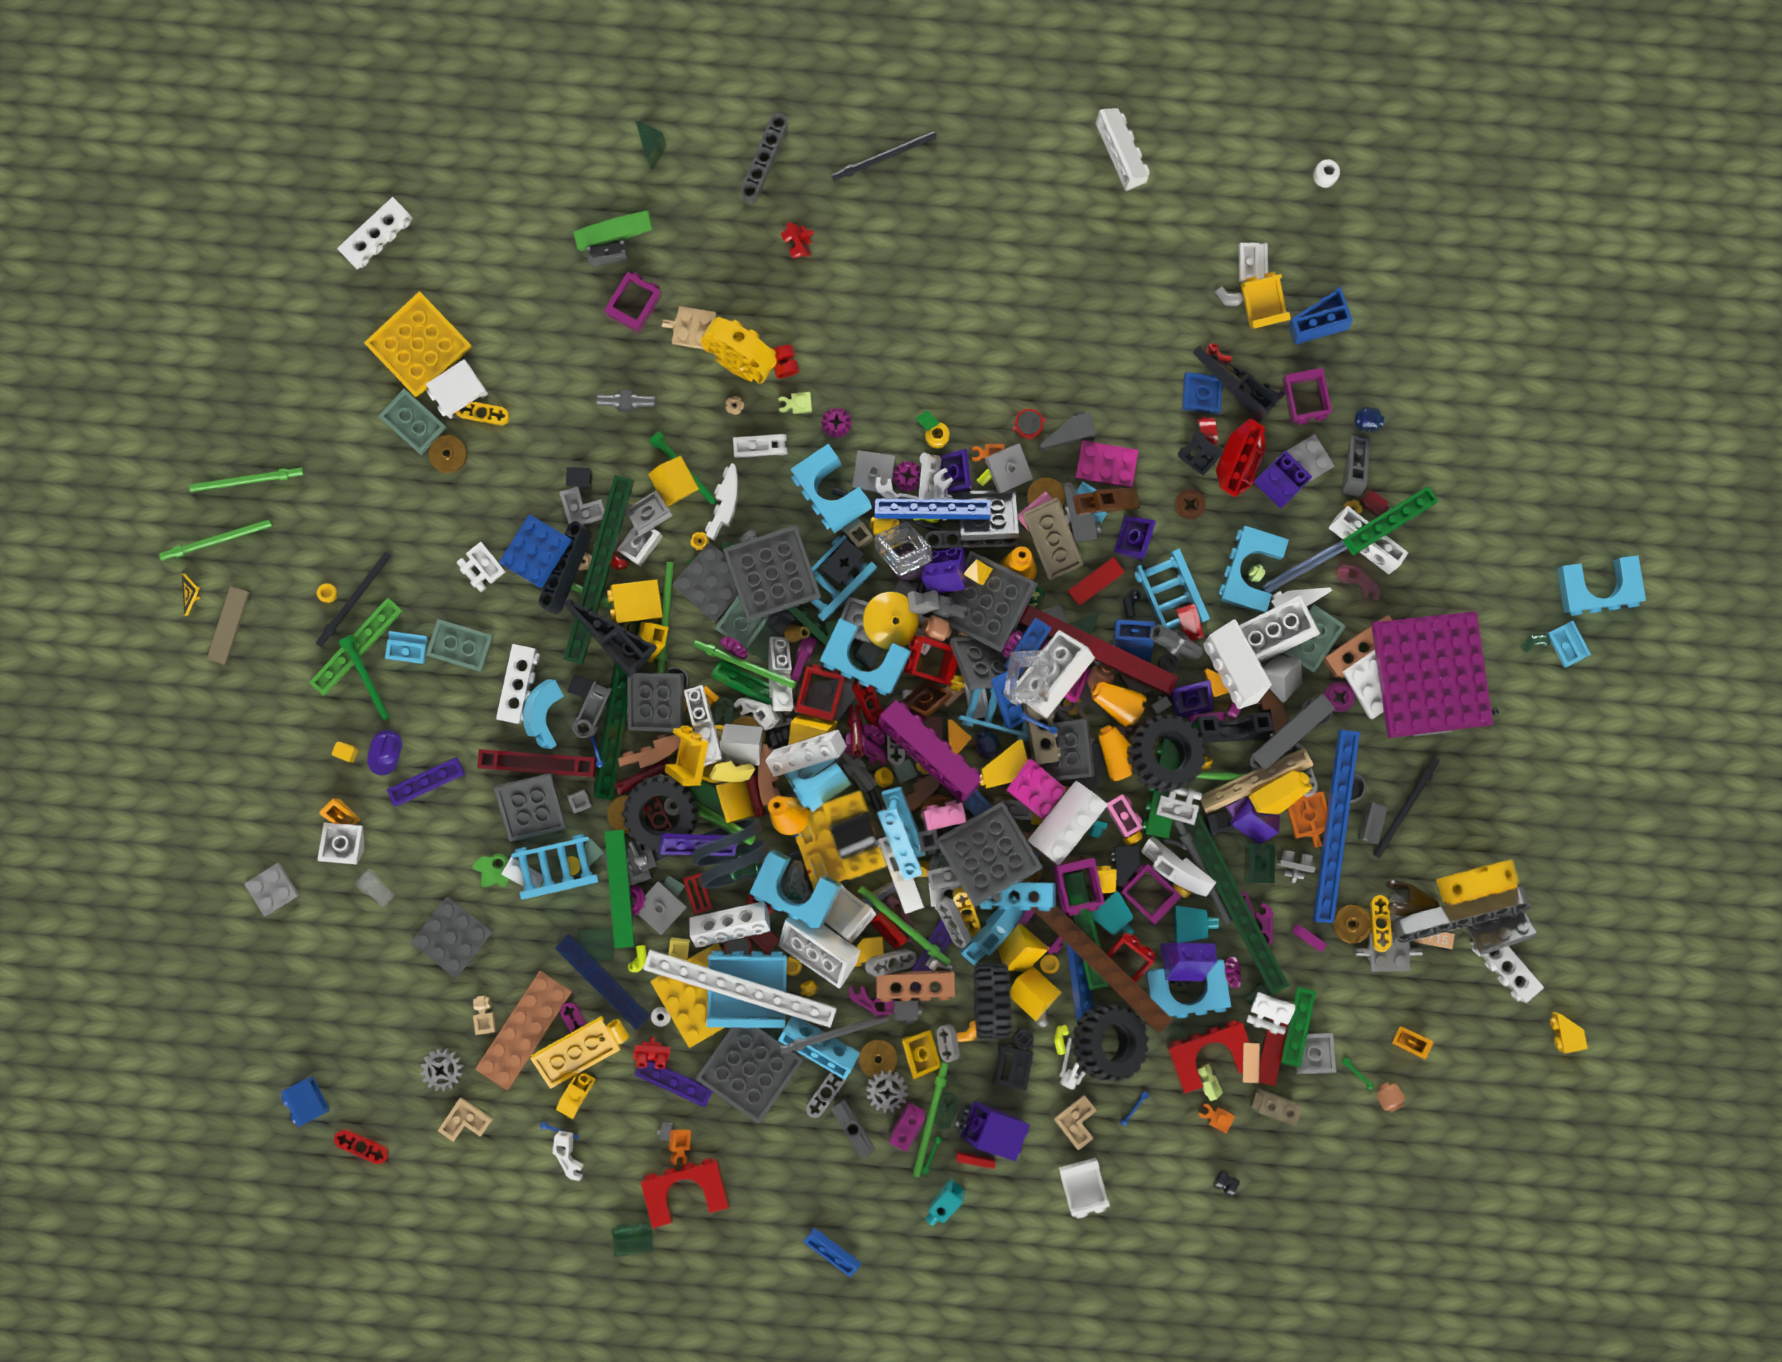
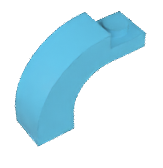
M551 679L545 680L533 689L526 700L523 711V723L527 735L535 736L538 745L545 749H552L556 746L546 725L547 710L554 702L564 697L556 680Z

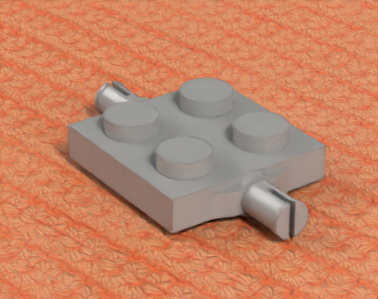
M1391 932V947L1385 952H1378L1372 945V933L1368 935L1367 948H1355V952H1363L1355 953L1356 957L1367 956L1370 972L1410 971V958L1415 955L1422 956L1423 952H1415L1423 951L1422 947L1411 948L1409 942L1400 943L1397 941L1395 932ZM1381 933V939L1378 941L1382 947L1387 944V942L1383 941L1382 936L1384 933Z

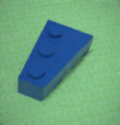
M1341 287L1291 320L1289 331L1294 345L1349 330L1353 319Z

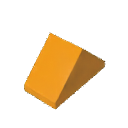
M1208 668L1204 669L1203 676L1205 681L1210 680L1212 698L1229 693L1218 673Z
M947 720L948 743L952 747L951 751L957 755L972 737L953 720Z
M332 799L319 812L320 815L335 824L356 825L360 821L359 817L341 799Z
M1402 1026L1399 1027L1392 1044L1425 1060L1434 1043Z

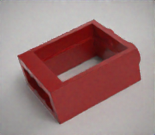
M914 635L909 644L910 651L912 652L903 672L941 685L951 686V680L954 678L958 664L951 646L924 636ZM923 644L945 650L938 677L916 670Z
M813 664L812 668L806 667L795 712L830 721L836 720L846 677L841 675L842 671H823L824 667ZM813 673L839 680L831 713L805 706Z
M1124 932L1106 954L1111 958L1122 944L1125 943L1146 959L1130 977L1137 982L1154 963L1156 956L1149 947L1141 945L1134 935Z

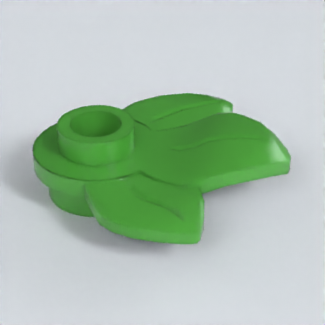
M497 853L492 857L483 856L474 863L472 868L482 872V887L492 886L496 882L502 888L507 885L509 878L501 874L509 861L504 854ZM498 859L502 860V866L496 865Z

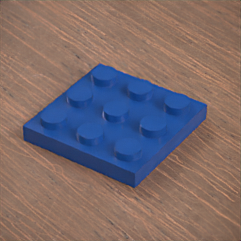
M529 514L499 563L539 588H542L572 539Z

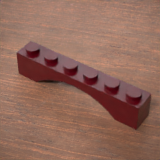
M479 749L477 768L595 777L597 759L593 757Z

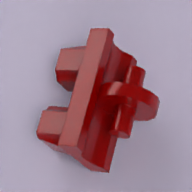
M792 222L786 224L787 229L781 233V236L785 243L794 240L795 245L788 249L791 257L796 259L801 256L808 257L812 255L808 245L813 243L811 237L814 235L813 230H806L805 226H801L799 229L798 225L792 224Z
M650 1036L649 1042H642L641 1045H635L633 1059H635L636 1067H647L648 1060H655V1068L664 1069L670 1054V1047L661 1046V1043L654 1042V1037Z

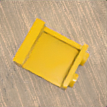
M1274 271L1264 274V278L1257 279V276L1246 278V282L1240 283L1249 328L1254 329L1291 320L1290 312H1286L1280 282L1281 274L1276 275Z
M657 579L611 585L610 590L607 591L608 602H612L613 608L610 609L611 621H615L617 625L651 619L653 621L661 620L663 617Z
M689 726L673 728V733L680 737L681 740L676 764H666L665 772L683 786H700L709 742L701 734L694 732Z

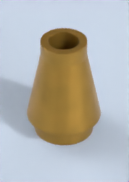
M789 624L784 630L785 638L792 643L808 638L810 635L807 627L797 624Z

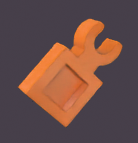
M985 444V450L977 446L972 447V451L979 452V456L972 457V461L979 462L981 459L1004 450L1005 444Z
M1203 1103L1202 1105L1208 1111L1206 1114L1198 1112V1115L1204 1119L1210 1118L1209 1125L1227 1134L1235 1116L1218 1106L1213 1111L1209 1104Z
M689 1129L670 1130L669 1150L673 1152L670 1162L674 1165L677 1164L679 1157L680 1162L686 1164L687 1157L684 1152L690 1150L691 1131Z

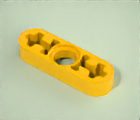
M473 401L465 406L473 410V416H471L472 413L470 411H464L463 414L460 410L455 412L460 418L501 426L507 424L510 420V414L505 408ZM480 408L487 409V415L483 418L477 416V411ZM491 409H493L492 412L499 415L502 412L505 418H501L499 421L496 416H491Z
M958 887L953 891V901L970 936L974 937L981 930L980 921L976 909L964 889ZM960 895H963L965 902L962 903ZM965 909L972 910L968 915L962 914V911ZM970 921H972V924H973V927H974V928H970V926H969V922H970Z
M1383 895L1375 896L1370 902L1372 945L1378 952H1385L1392 945L1390 911L1388 910L1389 901ZM1378 901L1384 904L1381 908V914H1378L1379 906L1375 905ZM1383 919L1386 927L1383 929L1377 927L1376 920ZM1381 933H1384L1382 936L1383 941L1387 942V944H1385L1384 947H1382V945L1378 943V941L1381 939Z

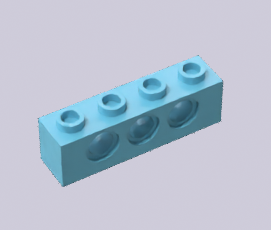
M1018 882L1002 891L998 901L990 898L979 904L980 909H992L993 905L1000 906L1001 910H1011V906H1019V910H1031V907H1038V911H1050V907H1056V883ZM1014 890L1020 894V899L1017 902L1011 898V893ZM1033 891L1039 894L1037 902H1033L1030 898V894Z
M792 1016L778 1041L786 1045L792 1043L795 1039H805L825 1032L804 1019ZM837 1038L806 1046L804 1050L797 1051L843 1079L847 1078L860 1055L854 1048L840 1042Z

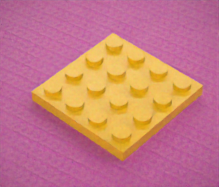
M420 291L364 342L416 398L428 389L427 383L447 371L472 348L470 343Z
M714 943L685 961L708 968V955L712 954V951H723L719 943ZM659 975L650 981L689 1048L725 1028L707 1027L708 989L663 975Z

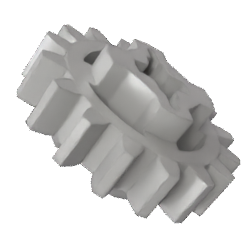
M441 1048L437 1049L436 1053L431 1051L429 1053L430 1057H424L426 1063L420 1065V1067L424 1068L420 1075H425L426 1077L423 1079V1082H429L428 1088L434 1085L435 1091H438L440 1087H442L443 1091H446L447 1086L452 1089L455 1087L454 1083L460 1082L458 1076L463 1075V1072L459 1071V1069L464 1067V1065L458 1063L461 1057L455 1058V1051L449 1054L448 1048L443 1053ZM445 1057L443 1061L436 1060L435 1058ZM444 1066V1073L441 1074L439 1067ZM442 1078L449 1080L448 1082H438Z
M891 1069L888 1070L887 1074L881 1070V1075L878 1076L874 1073V1080H868L871 1086H866V1091L870 1092L866 1094L867 1099H871V1106L876 1104L877 1111L883 1108V1113H886L887 1109L894 1112L893 1107L896 1106L900 1109V1102L906 1103V1099L903 1096H908V1091L905 1090L908 1086L907 1083H903L905 1081L904 1077L898 1078V1072L892 1075ZM892 1080L895 1081L900 1088L894 1086ZM886 1088H890L888 1094H884ZM875 1094L881 1097L882 1102L875 1097Z

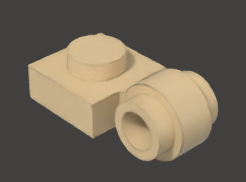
M478 996L477 999L473 1000L474 1010L479 1012V1014L473 1015L475 1034L496 1032L494 1012L487 1013V1010L491 1008V999L486 996Z

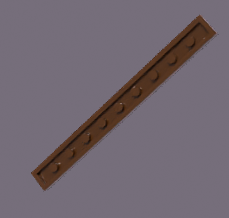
M1036 891L1030 894L1031 900L1033 902L1039 900V894ZM1057 905L1056 907H1050V911H1038V907H1031L1158 1033L1173 1020Z

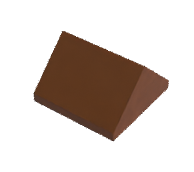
M925 681L901 702L908 706L909 712L913 716H919L924 722L953 696V693Z

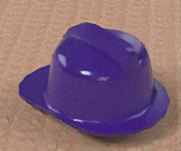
M383 730L374 736L367 757L368 766L373 773L387 775L395 769L402 748L401 738L396 732Z

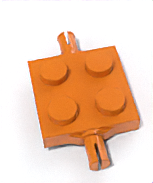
M1323 791L1317 792L1311 797L1302 796L1287 808L1295 839L1305 836L1312 837L1314 848L1322 846L1319 834L1325 831L1328 806Z

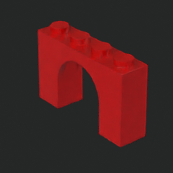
M1231 1020L1226 1022L1224 1027L1218 1028V1026L1208 1028L1207 1033L1200 1035L1198 1032L1189 1035L1187 1040L1177 1039L1170 1042L1171 1045L1167 1046L1184 1093L1203 1087L1196 1068V1056L1198 1051L1208 1043L1218 1042L1224 1044L1230 1051L1236 1071L1239 1074L1243 1073L1244 1043L1250 1042L1242 1022Z
M713 1157L701 1160L702 1163L694 1165V1162L683 1165L682 1169L675 1170V1167L664 1170V1173L656 1175V1173L645 1175V1179L641 1181V1186L652 1229L672 1223L673 1216L668 1200V1191L670 1186L679 1180H692L701 1186L709 1213L729 1207L730 1203L718 1159L713 1160Z

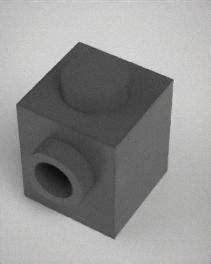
M942 829L918 833L921 852H928L929 855L940 853V848L935 839L943 835Z
M894 998L895 1021L912 1024L914 1020H918V1015H922V1003H918V998H912L911 1001H900V998Z

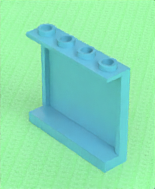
M712 951V954L708 955V968L786 992L787 955H783V952L773 951L771 955H765L762 951H752L751 954H744L743 951H732V954H724V951ZM708 990L707 1027L785 1028L786 1026L785 1013Z

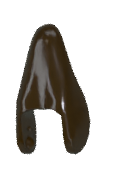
M1397 880L1386 882V886L1390 889L1408 891V904L1396 902L1388 904V910L1395 915L1407 916L1440 907L1439 902L1434 897L1414 885Z

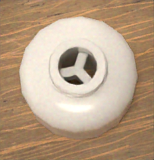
M1323 160L1316 166L1313 172V179L1318 186L1330 187L1337 181L1340 175V168L1335 161Z

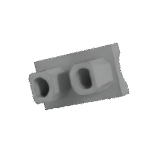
M1284 850L1281 860H1277V866L1292 868V871L1285 870L1284 876L1290 877L1291 883H1296L1297 878L1304 879V874L1298 873V870L1315 872V867H1312L1313 856L1301 854L1300 864L1293 863L1295 852Z

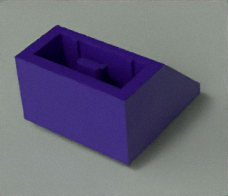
M1285 450L1254 483L1281 509L1312 476Z
M964 547L927 553L921 577L927 592L936 590L938 593L965 589L968 577L964 575L967 570Z

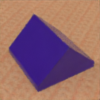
M967 449L940 456V470L947 469V472L944 473V478L947 480L952 477L953 479L947 488V494L958 493V491H971Z
M1125 516L1114 552L1142 561L1146 556L1156 521Z
M1210 680L1173 689L1170 695L1175 716L1186 718L1213 711Z
M1248 795L1230 824L1260 845L1279 833L1280 814L1258 813L1249 798L1250 795Z

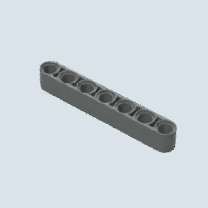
M1517 887L1501 893H1492L1478 899L1466 900L1461 903L1449 904L1400 917L1392 922L1397 941L1406 943L1527 911L1531 904L1525 889Z

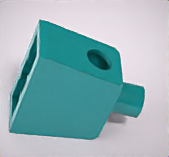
M1115 890V893H1111L1104 899V905H1099V910L1092 911L1094 920L1112 935L1118 931L1122 935L1124 932L1133 934L1134 930L1128 922L1134 917L1120 893Z
M1173 905L1174 939L1176 943L1207 938L1208 929L1219 928L1218 917H1207V910Z
M950 1178L930 1203L928 1210L930 1213L925 1217V1220L932 1226L938 1221L945 1223L963 1203L966 1190Z

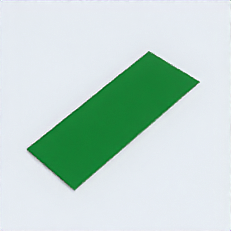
M928 410L915 418L926 431L940 424Z

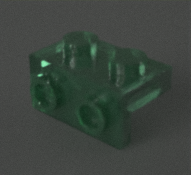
M638 1222L635 1224L636 1226L622 1224L611 1229L614 1256L620 1257L654 1252L653 1229L651 1225L647 1224V1222Z

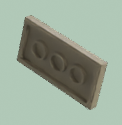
M1057 497L1022 513L1049 581L1084 565Z

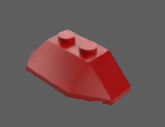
M1253 419L1246 421L1229 436L1215 470L1220 489L1233 497H1237L1252 486L1265 455V427Z

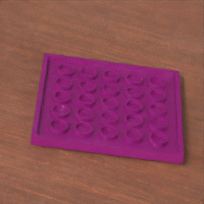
M1477 611L1371 623L1387 738L1493 725Z

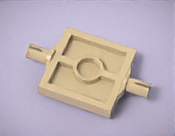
M679 306L675 320L663 319L662 327L673 329L672 344L705 350L700 339L717 314L716 312Z

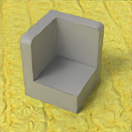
M936 590L924 594L915 591L907 593L910 612L922 615L940 608L938 592Z

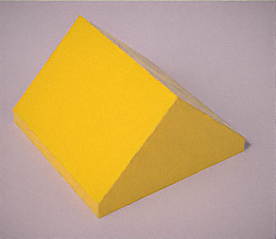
M682 456L659 465L648 474L667 507L699 490Z
M799 713L791 721L788 745L835 731L837 721Z
M1019 923L997 949L1002 963L1008 965V970L1025 972L1049 948Z
M1034 966L1017 977L1010 989L1011 999L1035 1021L1062 993Z
M931 1030L902 1038L913 1079L941 1067Z

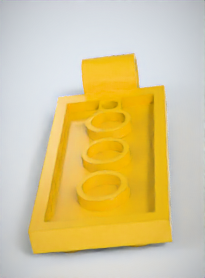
M600 1016L532 1054L531 1060L549 1088L557 1086L621 1049L620 1044L629 1038V1034L620 1020H613L606 1026L603 1022V1016Z

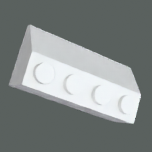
M1118 108L1099 110L1096 126L1125 191L1146 183L1149 177V169L1141 161V151L1133 143L1134 136L1125 125L1127 124L1125 115L1121 114Z
M1301 595L1239 625L1259 663L1320 634Z
M1232 620L1208 636L1203 644L1204 650L1211 658L1215 670L1218 671L1223 685L1228 689L1231 699L1237 708L1240 709L1258 703L1272 684L1237 621Z
M1058 630L1011 691L1033 710L1048 718L1095 657L1086 646Z
M1075 781L1027 841L1056 865H1060L1108 804L1085 786Z
M788 917L784 922L778 946L837 988H841L857 964L861 950L831 931L825 925L813 929L805 925L806 922L801 919L795 920Z

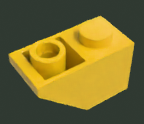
M641 622L638 636L648 643H653L657 646V649L647 663H652L664 648L669 627Z
M1107 865L1096 866L1102 894L1115 893L1116 869H1111V866Z
M882 936L862 938L856 946L861 951L855 967L862 966L861 963L867 962L871 957L884 954Z
M1552 1012L1550 1025L1555 1031L1554 1044L1556 1049L1563 1053L1588 1049L1584 1029L1562 1014Z
M583 1071L576 1074L562 1095L556 1110L573 1119L596 1078Z

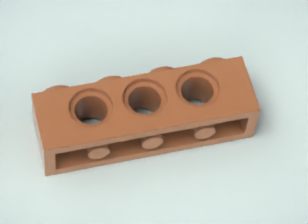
M1387 615L1378 620L1377 622L1390 621L1392 619L1389 615ZM1372 626L1325 656L1323 662L1334 678L1339 676L1341 678L1345 677L1342 673L1344 670L1375 650ZM1360 643L1365 644V653L1359 651ZM1344 654L1350 656L1351 661L1349 664L1343 661Z
M953 970L903 971L876 977V997L883 1002L892 1001V998H900V1001H911L912 998L928 1001L931 1000V997H939V1000H950V997H955V973ZM934 981L940 983V987L937 990L929 988L930 984ZM895 982L901 984V988L898 991L890 989L891 985ZM913 982L921 984L917 991L911 990L910 985Z

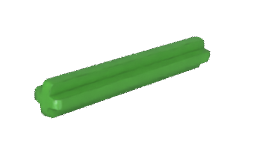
M696 801L699 805L698 814L730 834L743 830V828L733 822L726 823L723 816ZM753 836L744 842L752 845L756 837Z

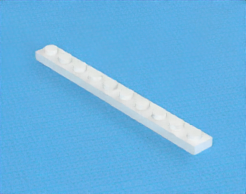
M649 950L643 970L827 1027H831L836 1007L653 950Z

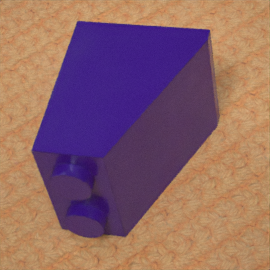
M1160 944L1165 981H1203L1217 963L1215 944Z
M974 1100L966 1126L960 1137L976 1149L1016 1162L1030 1125L1020 1118Z

